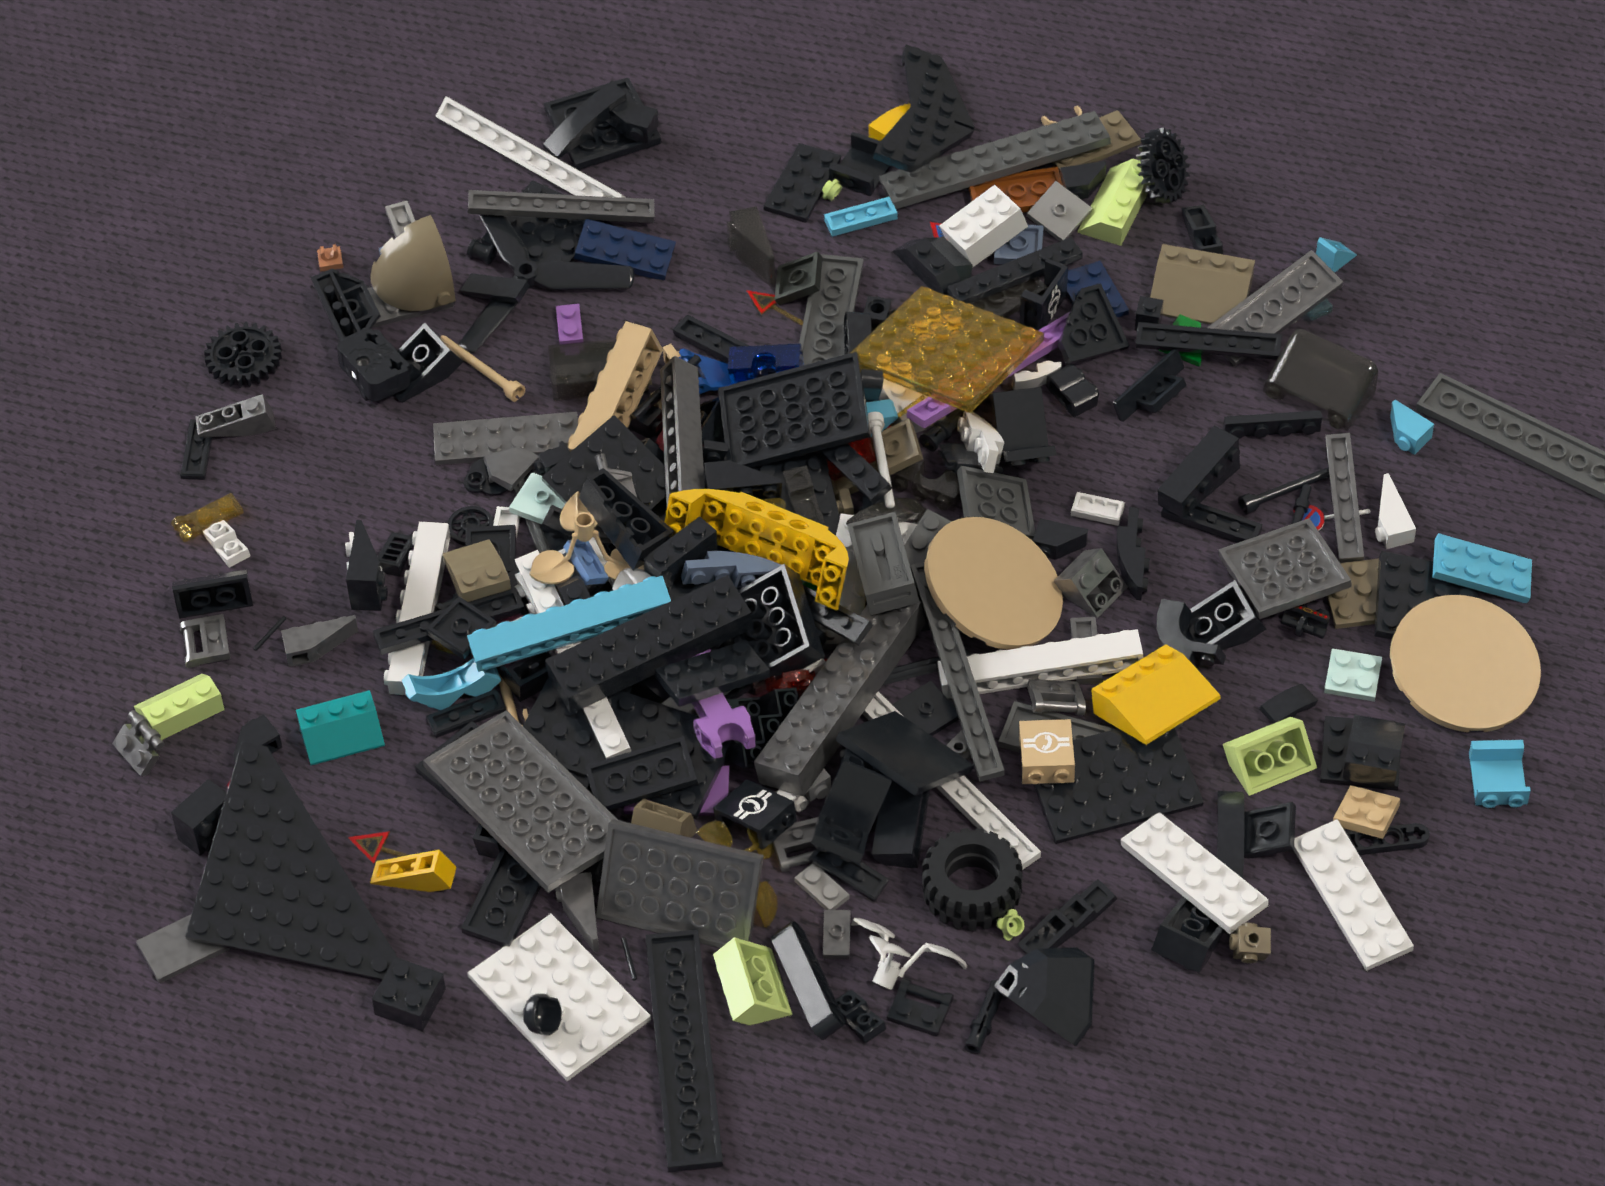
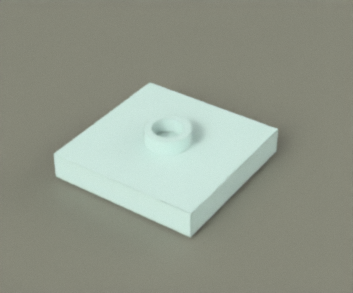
M531 473L509 506V511L512 514L542 524L551 505L563 509L565 504L542 481V476Z

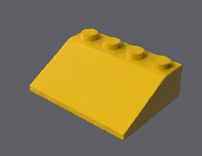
M1166 644L1091 689L1093 713L1146 745L1221 699L1220 694L1187 657Z

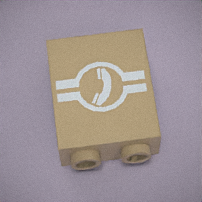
M1071 719L1019 721L1022 783L1074 782L1075 761Z

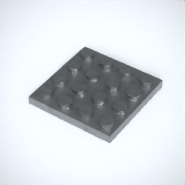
M1310 518L1218 549L1221 561L1232 578L1241 586L1259 619L1352 587L1350 577Z

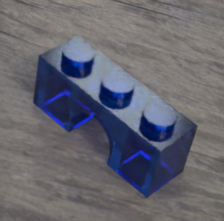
M801 344L730 347L728 373L731 385L755 379L757 373L766 368H772L776 372L804 366Z

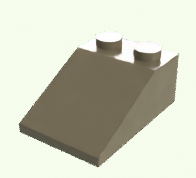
M490 539L442 553L457 594L465 601H473L511 589L510 579L503 561Z

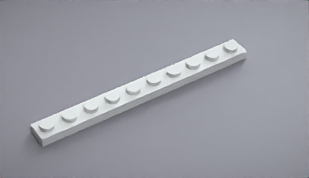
M445 97L435 116L574 195L626 198L624 195L451 98Z
M538 550L515 559V562L538 612L542 613L550 607H561L564 605L554 584H544L531 578L532 562L539 554ZM581 641L556 648L557 654L580 644ZM607 697L583 708L606 759L631 752Z
M877 692L862 714L870 721L893 711L901 713L883 695ZM965 776L936 787L977 828L984 829L986 833L992 831L998 834L999 839L1005 838L1008 840L1010 848L1014 847L1019 854L1023 867L1022 870L1041 857V851Z

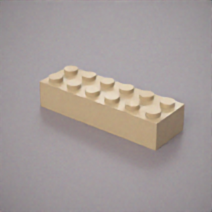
M626 321L623 328L618 331L615 346L607 355V363L604 370L600 371L594 392L592 391L589 394L588 405L584 413H581L575 433L569 438L568 449L570 452L613 415L628 428L632 420L630 415L636 410L663 351L652 329Z

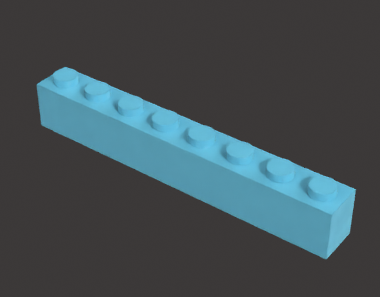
M652 576L640 583L622 585L614 591L599 592L591 598L584 600L576 599L565 606L550 607L545 612L539 614H527L516 621L501 622L496 627L490 629H478L472 634L467 635L477 670L481 672L595 637L670 602L671 599L663 576Z

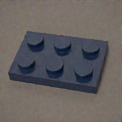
M1101 261L1068 270L1067 297L1072 305L1077 292L1081 288L1101 283L1116 317L1129 314L1127 305Z

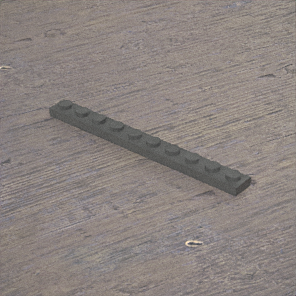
M924 562L912 564V576L979 781L1004 776L1002 761L958 628L955 627L956 623L947 614H943L935 603L926 582Z

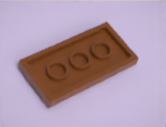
M1058 167L1017 172L970 186L968 190L971 201H973L996 185L1021 209L1022 213H1025L1036 204L1055 181L1062 186L1063 183Z

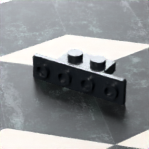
M1177 349L1171 350L1113 401L1114 409L1120 421L1124 422L1138 409L1153 413L1160 411L1166 403L1176 397L1187 386L1184 378L1176 376L1184 369L1183 361Z

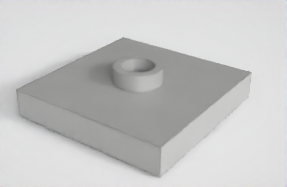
M1055 181L1028 211L1027 217L1037 225H1043L1044 230L1057 240L1063 241L1090 214L1092 207Z

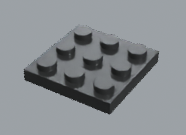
M960 466L957 470L964 518L984 517L997 520L1017 529L1033 541L1035 527L1027 480Z

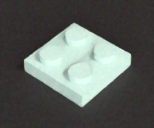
M1332 649L1324 693L1375 702L1382 657Z

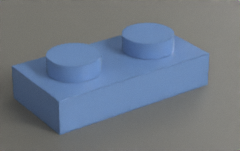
M577 539L570 559L585 585L605 584L609 577L589 541L582 542ZM568 540L563 546L567 553L571 540Z

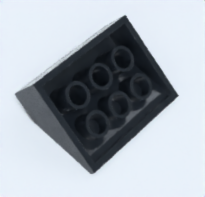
M783 564L738 590L752 613L753 629L734 637V642L738 643L746 640L770 669V677L804 669L825 657L801 577L786 564Z

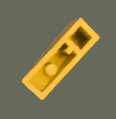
M440 850L376 861L370 883L425 892L451 889L457 867Z

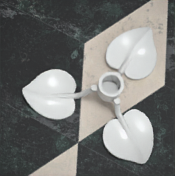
M854 918L851 926L861 925L877 932L882 937L879 938L872 935L869 937L881 955L873 982L888 989H893L897 977H903L905 971L923 952H935L954 958L963 969L966 970L967 968L965 961L952 951L938 945L925 943L899 969L900 963L892 960L894 953L909 958L911 955L901 947L888 942L889 937L895 938L891 931L879 924L861 918Z

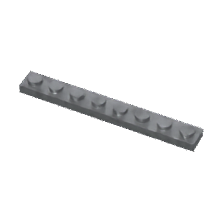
M469 190L468 214L654 223L655 217L654 199Z

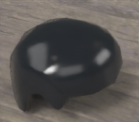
M538 993L532 995L527 1000L523 1009V1021L529 1031L535 1034L552 1035L558 1030L562 1021V1009L557 998L550 997L548 994Z

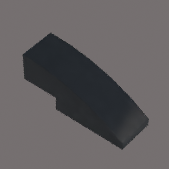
M1198 205L1181 208L1184 224L1194 250L1223 255V245L1217 236L1216 225L1205 206Z

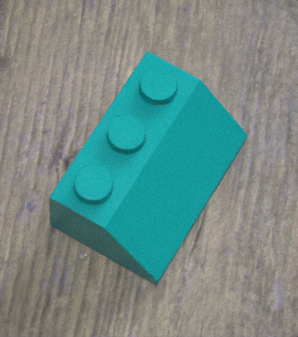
M370 690L296 709L298 724L310 765L385 746Z

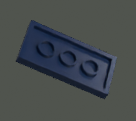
M586 219L574 259L593 264L631 266L636 275L665 280L676 241Z

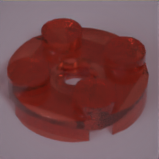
M796 670L782 673V677L778 680H775V676H772L765 680L766 690L770 692L774 689L797 688L798 694L804 693L815 678V671Z

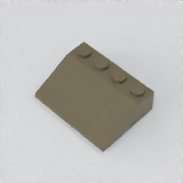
M1162 244L1150 298L1164 300L1162 316L1177 318L1181 314L1201 323L1213 324L1249 297L1254 276L1255 260Z

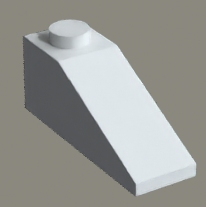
M1387 473L1383 477L1378 527L1375 529V534L1378 542H1383L1385 548L1390 549L1413 543L1416 527L1389 473Z

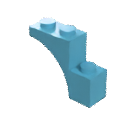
M474 658L464 665L443 674L433 676L407 674L402 679L405 694L411 701L419 702L438 710L450 707L464 693L468 696L476 697L491 691L502 681L496 667L478 672Z

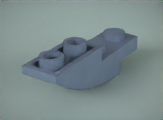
M707 551L706 557L703 560L685 561L681 580L683 584L711 583L728 575L736 589H741L778 568L781 564L745 553Z

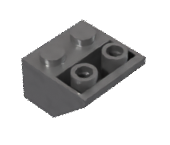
M1102 548L1084 550L1054 580V583L1062 591L1066 599L1096 618L1128 588Z

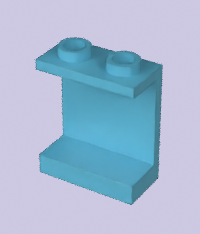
M1523 740L1471 741L1469 759L1476 805L1493 808L1497 805L1520 807L1523 804H1528L1530 787L1525 786L1522 765Z

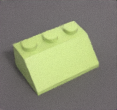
M200 674L135 705L134 709L139 715H143L148 720V725L152 729H156L161 735V740L223 711L224 706L221 693L210 676Z
M1293 717L1286 718L1223 744L1228 763L1249 796L1317 769L1303 720Z
M734 937L713 954L733 1021L753 1025L792 1015L772 948Z

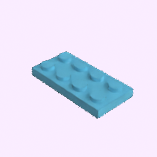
M1438 533L1434 544L1432 578L1514 601L1528 603L1531 596L1532 559Z

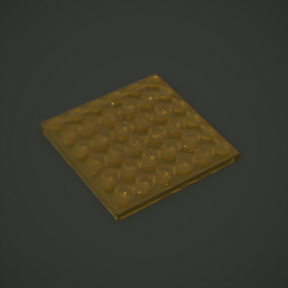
M921 286L850 353L858 352L861 369L882 370L883 379L971 413L1044 341V333Z

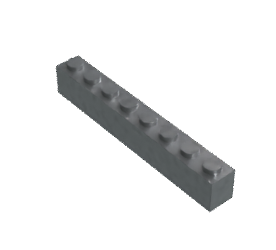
M674 356L660 369L667 505L671 493L682 490L705 489L698 367L677 356Z

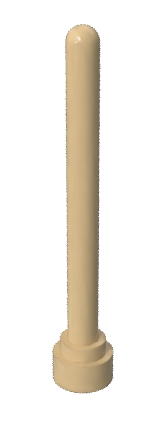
M441 336L462 360L503 388L505 396L511 401H517L518 399L515 398L517 395L520 398L524 395L525 386L512 380L508 381L447 336Z

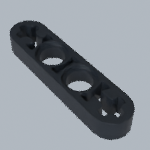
M1420 823L1389 826L1384 838L1389 835L1397 837L1399 841L1395 844L1386 842L1384 838L1355 831L1345 832L1350 841L1354 839V847L1359 856L1422 848L1427 845L1430 836L1428 828ZM1418 832L1419 836H1422L1421 839H1417L1416 836H1413V833ZM1403 833L1406 834V835H1405V838H1407V841H1405V842H1404V834H1403ZM1367 838L1373 842V845L1364 847L1359 841Z

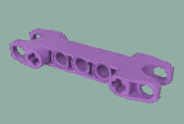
M708 649V650H706V651H704V652H702V653H700V654H698V655H701V654L710 652L711 650ZM723 693L691 703L699 716L698 719L693 721L695 734L701 746L713 758L723 757L721 743L727 740H737L746 749L755 747V735L750 715L744 706L731 709Z

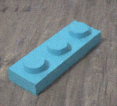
M890 197L824 214V221L832 237L897 219V211Z

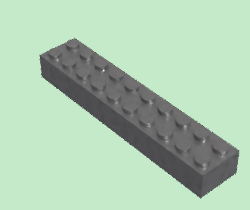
M921 602L870 615L868 605L864 608L859 616L869 620L873 625L859 646L845 638L841 640L754 761L760 784L804 797L840 746V743L836 741L838 733L854 726L926 624Z

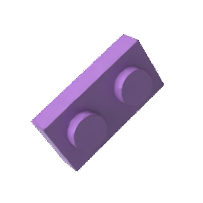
M579 304L556 306L560 346L583 344Z

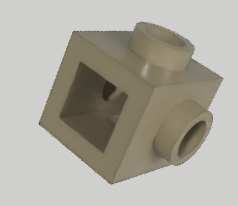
M1244 923L1230 935L1229 940L1230 950H1233V959H1241L1243 963H1256L1257 960H1266L1271 954V928L1257 927L1255 923Z

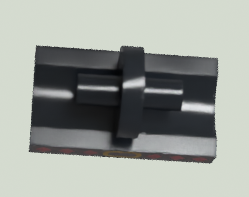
M1302 604L1285 610L1281 624L1296 629L1295 635L1299 637L1305 632L1323 639L1330 619L1329 611L1321 608L1315 611L1307 608L1306 604Z

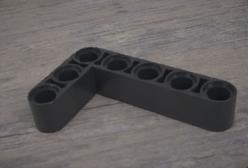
M846 311L843 323L844 355L858 352L866 402L878 401L883 387V371L873 370L870 313Z

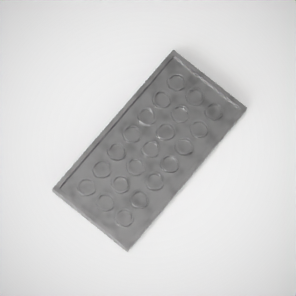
M507 710L423 760L424 767L547 892L552 891L604 858L608 823L611 819H618Z

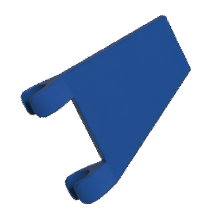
M681 349L679 351L681 357L679 358L687 362L696 353L688 349ZM696 354L701 358V362L696 366L701 377H698L699 394L747 381L743 372L733 365Z

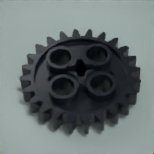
M1158 128L1149 130V133H1145V138L1141 139L1142 145L1138 146L1141 154L1137 155V158L1140 159L1137 167L1141 168V172L1138 175L1143 176L1141 184L1147 185L1145 192H1151L1150 198H1156V202H1161L1162 204L1176 202L1177 199L1182 198L1181 193L1186 192L1184 186L1188 185L1186 177H1190L1189 173L1186 172V168L1190 166L1185 162L1188 158L1187 155L1183 154L1185 147H1180L1181 139L1176 140V133H1171V129Z
M247 322L244 323L243 327L235 323V328L233 329L227 325L226 332L218 330L219 337L211 336L212 343H206L207 350H204L205 364L209 374H213V379L220 378L221 384L228 381L229 387H232L235 382L238 383L239 388L246 382L251 387L252 381L260 384L261 377L268 380V372L275 374V367H280L279 360L282 359V349L278 336H274L272 330L266 331V326L258 329L257 323H254L252 327H248Z

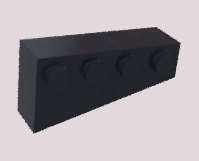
M604 468L587 477L579 499L634 571L644 565V557L672 537L674 530Z

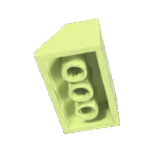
M1131 159L1110 168L1090 206L1092 211L1083 220L1077 233L1116 245H1122L1148 194L1145 192L1147 185L1141 184L1143 176L1138 175L1141 172V168L1137 167L1140 160Z

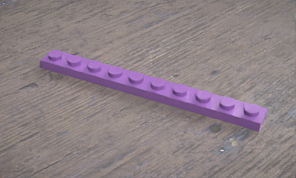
M1070 312L909 408L906 418H909L922 428H926L1056 349Z

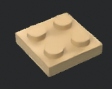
M1350 785L1333 821L1338 819L1344 829L1383 839L1400 806V798Z

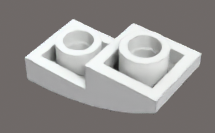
M1044 361L1037 363L1035 372L1021 371L1014 373L1013 390L1037 388L1047 383V375L1061 369V362Z
M224 520L214 523L211 527L203 530L206 539L229 568L250 557L248 548L237 538L235 531Z

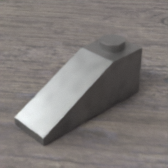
M591 872L579 873L561 884V886L556 887L557 902H562L563 911L594 952H598L599 945Z

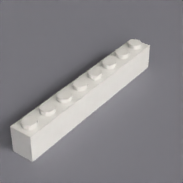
M419 521L418 530L413 532L412 544L414 550L409 551L408 564L410 565V570L405 571L404 583L406 589L401 591L400 603L402 609L397 610L396 623L436 612L435 605L438 603L445 567L442 553L448 552L450 542L448 523ZM430 641L388 653L390 668L385 670L384 685H388L389 694L406 695L402 679L407 674L423 676Z
M1138 629L1105 635L1098 634L1086 638H1073L1061 642H1048L1036 646H1023L1017 649L998 650L992 653L973 654L967 656L978 692L979 694L1027 687L1029 679L1067 681L1077 679V676L1105 675L1121 672L1142 659L1143 651ZM938 661L942 693L947 698H952L941 662Z

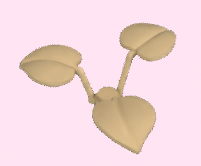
M579 491L567 501L560 514V524L567 531H574L568 553L565 557L555 550H547L538 554L532 562L530 571L531 578L538 582L559 584L567 581L573 575L574 565L568 562V560L572 556L577 539L587 542L592 537L595 538L603 558L608 561L604 566V570L612 580H616L623 569L631 568L617 549L611 552V557L606 553L598 531L594 530L599 524L579 499ZM644 565L639 567V569L644 570Z

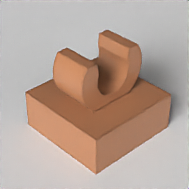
M334 244L333 248L326 249L321 246L320 250H317L320 272L332 268H343L340 246L337 247Z

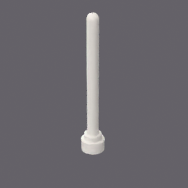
M880 412L868 413L870 433H872L879 474L891 485L881 433L885 426L884 418ZM891 489L883 496L885 506L888 509H892L895 506Z

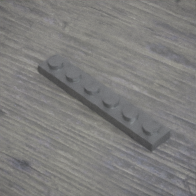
M1350 433L1325 435L1339 562L1364 560Z

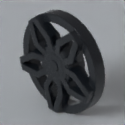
M467 506L460 508L448 520L450 537L455 542L466 545V537L461 538L463 534L466 535V527L493 526V518L487 510L481 507ZM475 513H479L485 517L477 518ZM464 514L462 520H456L459 516ZM453 530L459 531L458 536L453 532Z

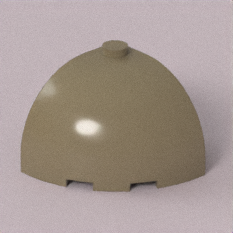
M431 215L404 227L405 232L395 239L391 237L380 250L381 255L379 259L374 261L371 270V284L380 299L392 307L407 311L428 310L456 301L448 258Z

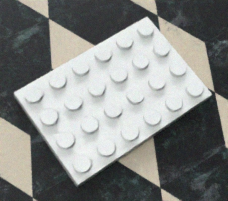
M549 914L514 939L510 947L504 946L468 972V977L566 1081L577 1075L651 1020V1016L552 914ZM534 994H548L550 997L557 998L560 1001L562 1021L558 1030L552 1035L535 1034L529 1031L523 1021L524 1006L527 1000Z

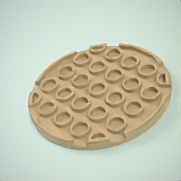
M966 517L945 525L930 542L924 562L925 577L929 591L941 612L947 614L956 623L955 627L972 638L974 636L991 647L1010 650L1038 644L1057 625L1062 612L1063 597L1062 591L1054 583V580L1058 577L1056 571L1043 551L1017 529L990 518Z
M1445 595L1420 603L1401 620L1390 646L1392 674L1399 690L1404 692L1411 701L1410 704L1426 718L1453 730L1488 732L1500 729L1504 725L1518 719L1528 709L1539 688L1541 677L1540 660L1531 637L1524 627L1509 613L1479 598L1465 595Z

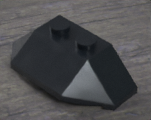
M945 237L910 240L893 250V253L949 308L955 305L947 293V286L970 278L973 265Z
M333 268L311 277L339 342L371 329L381 317L364 281L339 273L338 270Z

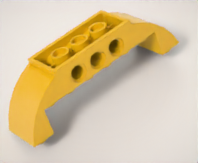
M691 489L674 492L669 495L664 522L674 530L672 537L700 516L717 531V544L734 552L762 557L781 565L786 564L798 573L802 580L818 586L815 602L838 610L849 557L844 544L828 530L829 527L744 492Z

